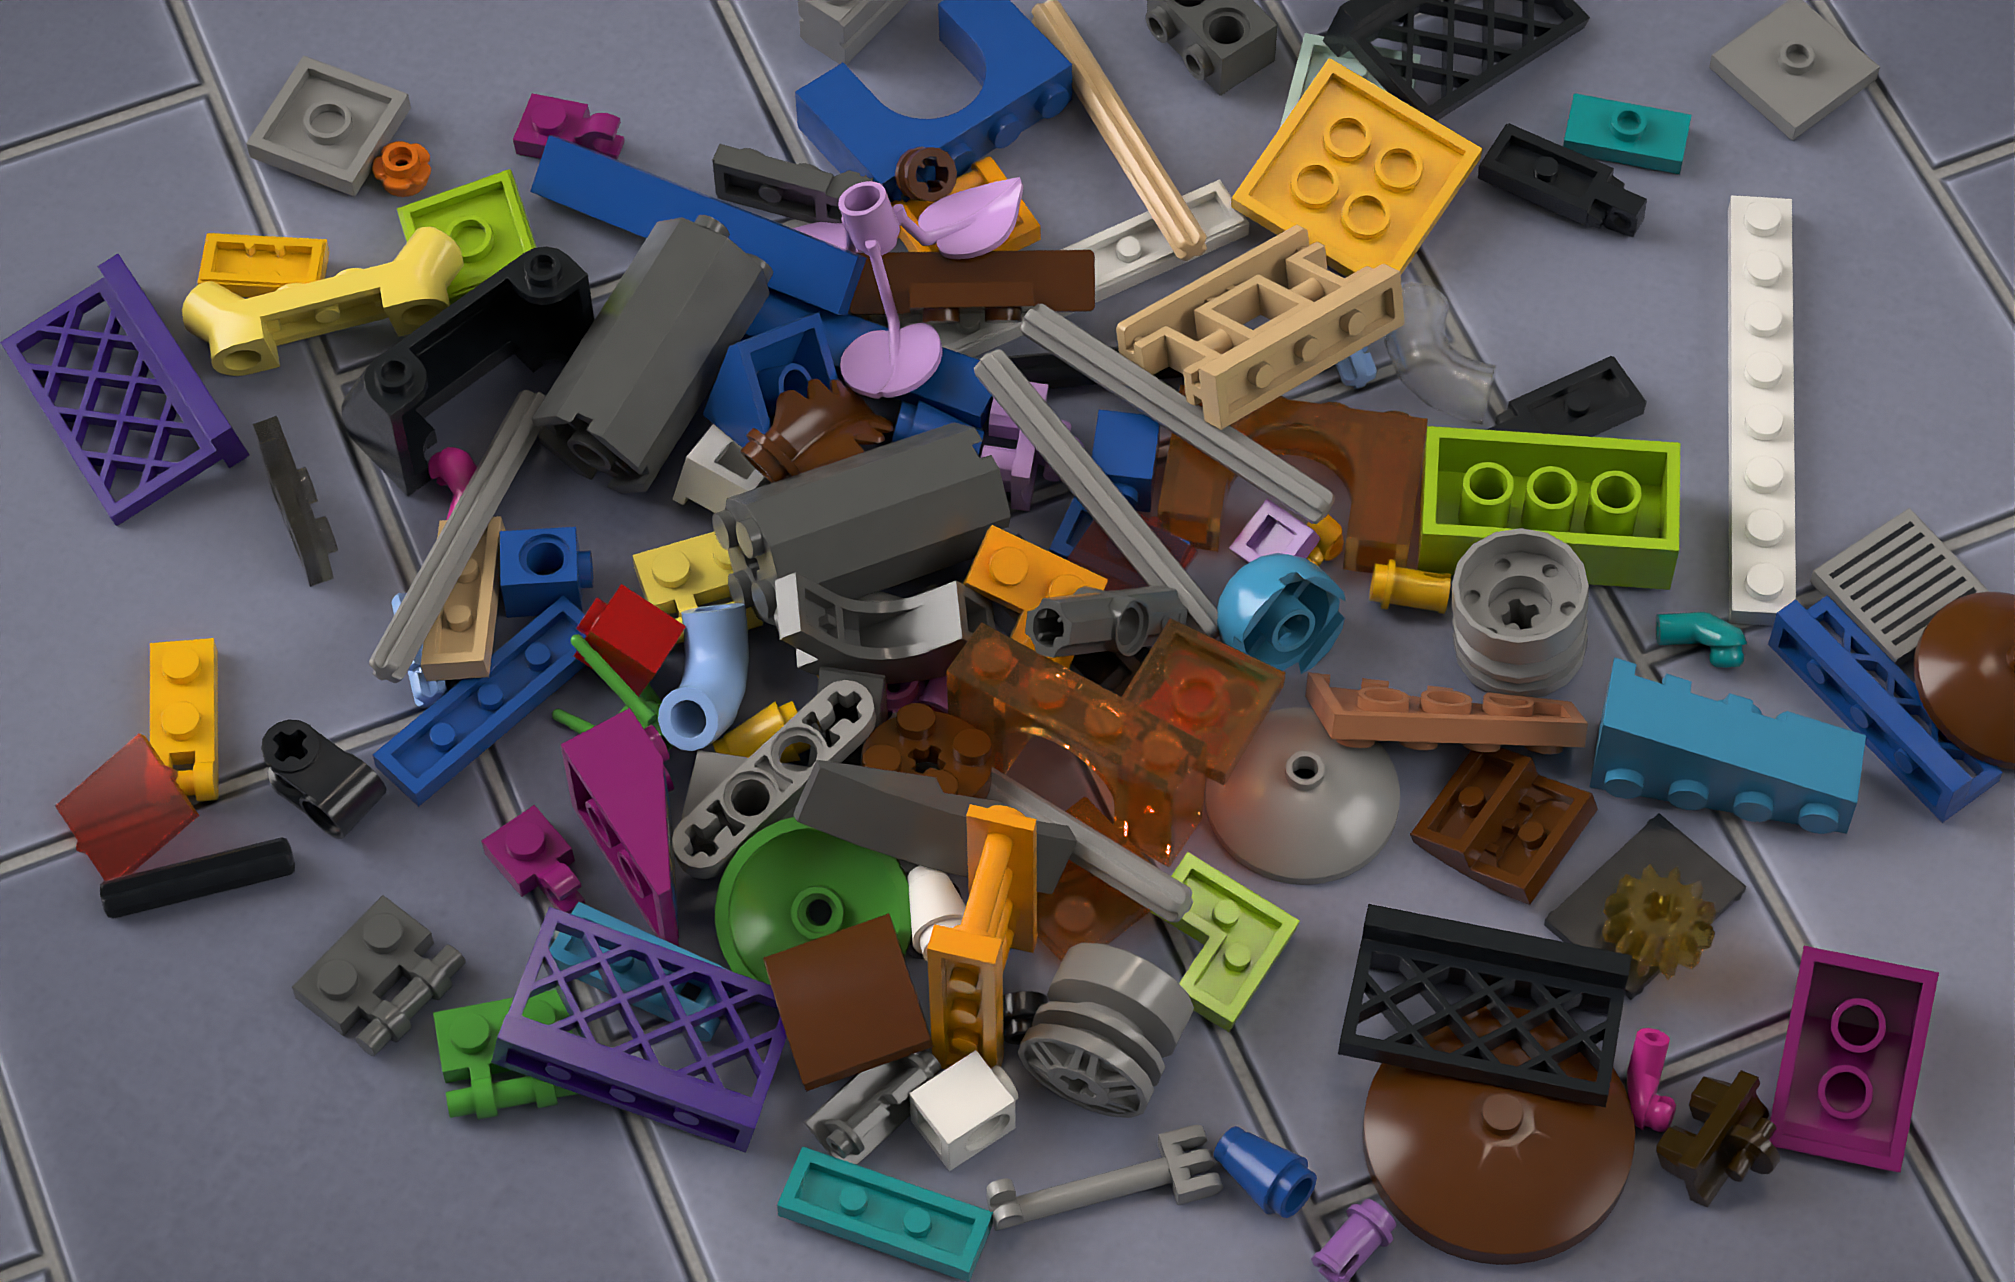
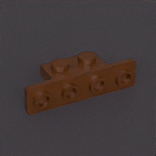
M1091 250L991 251L984 255L967 259H949L942 256L940 252H888L881 255L897 314H923V323L927 324L960 323V314L985 313L986 323L1022 322V313H1027L1029 309H1032L1037 304H1044L1055 312H1091L1095 308V255ZM856 253L867 259L850 305V311L854 315H886L870 257L865 253Z

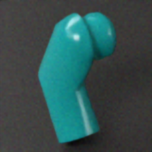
M1706 612L1656 615L1655 630L1658 646L1708 645L1711 646L1709 657L1714 667H1740L1743 664L1744 653L1742 645L1747 644V641L1740 628Z

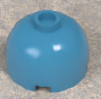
M1283 553L1260 556L1240 568L1229 580L1219 597L1217 627L1221 644L1229 656L1254 681L1268 684L1284 682L1276 674L1297 662L1299 663L1300 672L1303 674L1313 668L1331 650L1343 629L1345 617L1338 609L1340 604L1339 598L1345 601L1344 591L1319 566L1306 558Z

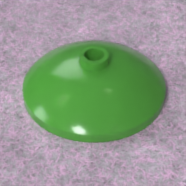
M795 817L778 821L760 830L739 848L724 871L715 904V925L720 948L733 972L771 985L763 960L764 957L889 913L905 957L912 938L909 885L906 873L899 860L895 857L858 846L796 821ZM817 899L826 901L832 909L831 919L826 924H818L810 917V905Z

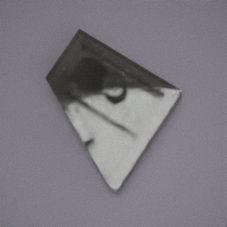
M277 416L254 423L253 427L270 489L310 587L334 579L328 554L338 551V547L326 516L315 519L310 504L318 502L306 467L296 468Z

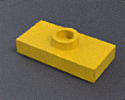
M207 233L197 284L213 281L241 297L251 298L275 292L286 284H306L322 280L326 276L330 253L327 239Z

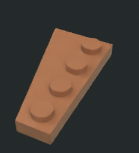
M1312 672L1307 674L1305 697L1330 738L1336 739L1339 744L1347 747L1368 748L1372 747L1375 741H1399L1402 746L1410 749L1432 750L1437 748L1438 743H1462L1465 748L1473 751L1495 752L1500 750L1501 745H1524L1528 750L1541 754H1558L1563 751V747H1585L1588 722L1571 701L1488 692L1483 696V704L1472 703V698L1469 695L1454 691L1453 688L1427 685V690L1421 693V697L1409 696L1397 689L1388 688L1389 681L1362 678L1361 689L1355 690L1329 687L1330 674Z

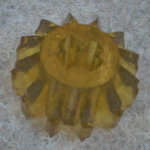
M1651 864L1642 870L1640 880L1625 874L1619 880L1617 893H1611L1606 898L1603 913L1608 920L1604 922L1602 930L1604 941L1617 944L1615 952L1632 955V959L1634 958L1638 961L1637 972L1640 978L1650 971L1651 966H1658L1667 981L1672 976H1675L1678 964L1693 970L1700 962L1701 951H1707V948L1712 946L1715 931L1710 924L1713 923L1716 914L1714 902L1701 900L1704 891L1701 880L1687 885L1681 884V873L1678 866L1668 873L1667 878L1659 877Z

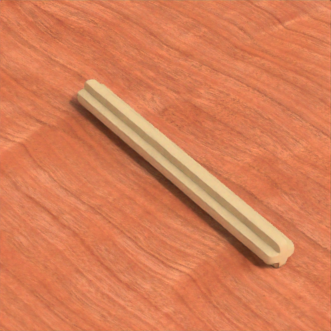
M1047 0L1045 3H1037L1031 12L1034 16L1032 19L1033 25L1072 64V88L1175 255L1183 261H1188L1194 256H1201L1207 249L1205 244L1206 234L1065 9L1058 0Z

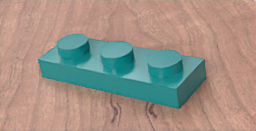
M804 1146L800 1150L777 1204L778 1216L966 1282L971 1280L993 1225V1212Z

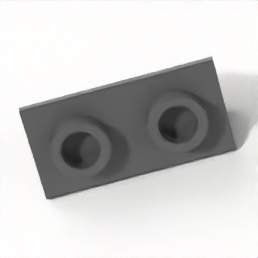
M923 1050L919 1054L912 1053L898 1060L858 1073L803 1123L830 1156L858 1165L911 1116L909 1093L934 1078L942 1067L933 1054Z

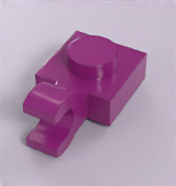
M532 93L514 135L513 143L516 154L541 159L548 137L552 135L618 159L625 139L623 136L616 135L621 120L615 115L595 113L590 116L588 104Z
M535 805L481 840L485 855L521 897L539 887L555 909L571 914L578 901L586 904L585 899L577 891L582 887L581 882L568 867L575 861L571 846Z

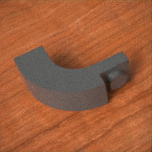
M796 572L775 580L777 608L775 609L774 619L780 640L796 648L797 668L819 676L821 666L884 675L886 676V684L906 683L949 676L999 659L992 601L956 580L913 597L876 602L859 601L839 596Z

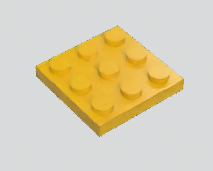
M1328 58L1232 196L1231 208L1276 235L1295 225L1307 229L1309 246L1315 242L1325 245L1327 266L1346 277L1366 266L1374 269L1383 263L1400 271L1402 275L1480 160L1482 148L1333 59Z

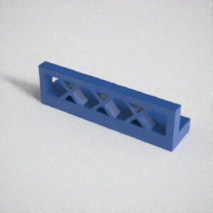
M1828 595L1807 610L1795 599L1776 613L1768 645L1852 731L1866 735L1865 745L1942 823L2000 781L2003 772L1997 766L1987 764L1968 755L1942 734L1924 709L1916 684ZM1824 620L1842 638V645L1820 624L1821 621ZM1851 648H1852L1856 653H1850ZM1866 670L1875 671L1885 682V689ZM1894 692H1895L1900 698L1894 697ZM1911 715H1918L1929 726V734ZM1938 736H1939L1944 742H1938ZM1954 759L1962 760L1977 776L1972 778Z

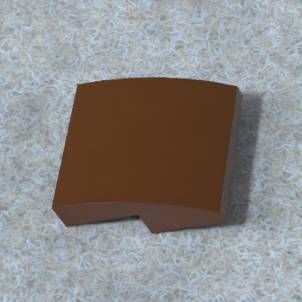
M1500 748V750L1495 752L1471 750L1410 833V836L1415 844L1451 868L1490 889L1530 905L1595 815L1598 808L1592 793L1538 775L1533 759L1504 748Z
M889 913L763 958L781 1020L806 1092L898 1060L912 1053L915 1054L934 1047L917 991L911 980L896 928Z

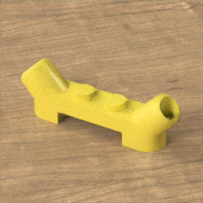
M422 227L415 231L397 257L390 263L366 269L350 268L339 272L334 277L306 284H286L275 292L247 299L213 281L204 282L193 288L183 303L182 316L184 326L192 335L209 343L212 367L217 372L230 376L249 375L280 367L277 346L386 318H389L398 337L408 335L450 306L447 287L464 266L462 252L456 242L444 232L434 227Z

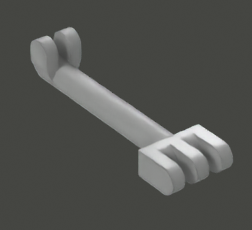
M1192 1125L1158 1134V1148L1161 1158L1017 1197L1012 1180L1008 1178L999 1179L986 1187V1196L989 1211L993 1212V1227L997 1231L1166 1184H1171L1177 1205L1216 1195L1223 1190V1185L1218 1173L1191 1177V1175L1205 1172L1215 1165L1210 1149H1199L1183 1153V1151L1200 1147L1207 1141L1203 1126Z

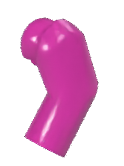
M446 447L442 452L432 455L428 462V473L431 479L437 478V483L440 486L448 485L454 494L446 520L449 519L477 469L469 453L456 447Z
M1643 1028L1637 1031L1626 1074L1627 1092L1634 1124L1641 1130L1649 1127L1656 1132L1663 1133L1671 1126L1677 1106L1671 1097L1657 1095L1670 1038L1664 1032L1652 1028Z

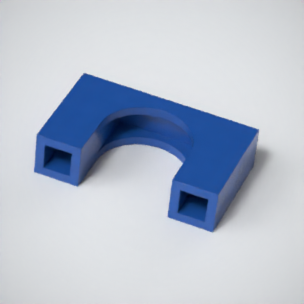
M943 0L938 3L939 40L982 86L977 97L965 108L951 115L933 119H918L901 115L882 104L842 62L795 91L798 128L840 174L850 170L860 173V176L867 175L868 178H873V182L880 183L885 188L890 202L895 200L907 202L911 200L903 195L897 186L895 178L896 165L900 157L909 149L915 147L940 148L947 152L954 160L957 177L963 175L975 161L996 148L1009 146L1018 138L1021 132L1043 118L1049 119L1058 115L1072 101V64L1010 0ZM923 159L922 162L925 168H917L916 179L917 182H925L929 189L930 186L927 180H935L936 170L935 167L926 166Z

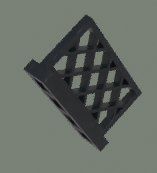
M1349 0L1339 7L1323 42L1337 57L1350 51L1388 93L1438 121L1585 28L1590 17L1574 0H1519L1522 1V17L1494 12L1495 0H1483V9L1455 4V0ZM1534 4L1552 7L1565 21L1556 25L1534 20ZM1422 13L1443 18L1442 34L1414 29V16ZM1454 20L1482 26V43L1454 37ZM1494 28L1522 34V48L1515 50L1495 46ZM1380 38L1402 43V60L1382 56L1372 46L1371 42ZM1413 45L1442 51V68L1413 63ZM1453 54L1482 59V73L1472 75L1453 71ZM1412 79L1441 85V99L1429 106L1412 88Z
M1368 904L1338 1054L1606 1108L1632 955ZM1375 968L1400 973L1408 981L1384 992L1369 975V969ZM1446 982L1466 986L1474 994L1450 1005L1434 985ZM1365 993L1370 1000L1362 1004ZM1420 993L1436 1013L1412 1025L1396 1005ZM1512 995L1532 999L1540 1007L1517 1019L1500 998ZM1486 1006L1502 1027L1479 1038L1462 1018ZM1578 1008L1607 1014L1606 1021L1584 1032L1566 1011ZM1379 1013H1382L1398 1032L1384 1040L1356 1034L1359 1023ZM1552 1019L1569 1040L1545 1051L1529 1031ZM1448 1026L1464 1046L1452 1053L1433 1050L1424 1037ZM1514 1039L1531 1060L1519 1066L1503 1064L1498 1061L1491 1050ZM1603 1040L1600 1050L1595 1044ZM1581 1052L1596 1069V1082L1568 1077L1558 1066V1063Z

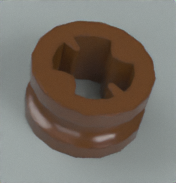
M915 147L907 150L900 157L896 165L895 178L898 188L906 197L912 200L936 202L952 192L956 184L957 170L954 160L944 150L934 147ZM923 159L926 166L935 167L936 170L935 180H927L930 186L929 189L925 182H917L916 179L917 168H925L922 162Z

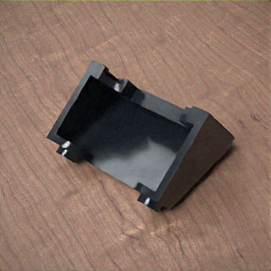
M538 247L520 255L378 356L365 369L345 396L341 406L344 427L349 437L409 497L432 480L428 473L425 451L426 448L429 449L437 443L435 429L424 418L513 354L533 373L543 366L542 361L555 359L568 363L595 320L588 274L569 255L557 248Z

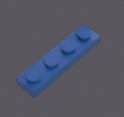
M564 595L492 654L489 677L462 679L373 754L376 768L418 807L586 666L573 657L577 650L571 644V637L575 634H579L583 638L586 637L576 630L585 614Z

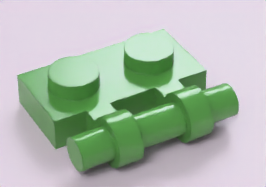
M555 989L529 998L523 1016L550 1025L569 1017V1014ZM513 998L433 1012L445 1083L471 1079L472 1087L446 1092L450 1118L477 1113L478 1120L498 1116L497 1109L537 1102L538 1108L558 1105L557 1098L578 1094L530 1076L493 1083L492 1074L513 1071L491 1063L497 1036L504 1018L508 1014Z

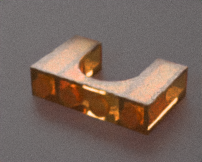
M1180 384L1179 392L1186 396L1185 385ZM1279 396L1230 425L1276 456L1294 455L1315 460L1328 467L1340 478L1347 489L1351 501L1343 561L1344 570L1373 573L1375 563L1387 565L1389 559L1395 560V567L1407 568L1426 438L1427 418L1412 417L1401 411L1376 412L1349 408L1337 402L1318 404L1289 400L1284 396ZM1171 433L1158 505L1157 528L1189 541L1191 548L1218 552L1228 494L1238 475L1174 433Z
M981 622L946 671L948 714L959 717L973 725L976 729H980L988 734L992 746V767L1003 774H1006L1033 734L1051 740L1075 754L1097 773L1111 792L1114 800V838L1170 867L1203 819L1208 744L1057 662L1037 654L1031 648Z

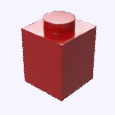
M621 584L608 604L596 597L576 630L586 636L584 639L601 655L639 697L661 667L686 626ZM576 651L573 657L593 669L585 661V658Z

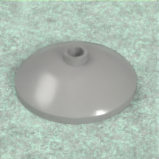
M1306 707L1270 711L1245 722L1233 731L1220 745L1212 759L1205 789L1207 816L1217 839L1225 850L1240 864L1263 877L1297 885H1313L1335 881L1353 874L1370 863L1385 847L1396 825L1400 803V786L1394 764L1379 741H1375V744L1368 748H1353L1341 745L1336 739L1330 738L1313 708ZM1298 769H1308L1313 771L1315 776L1310 779H1302L1297 777L1294 772Z

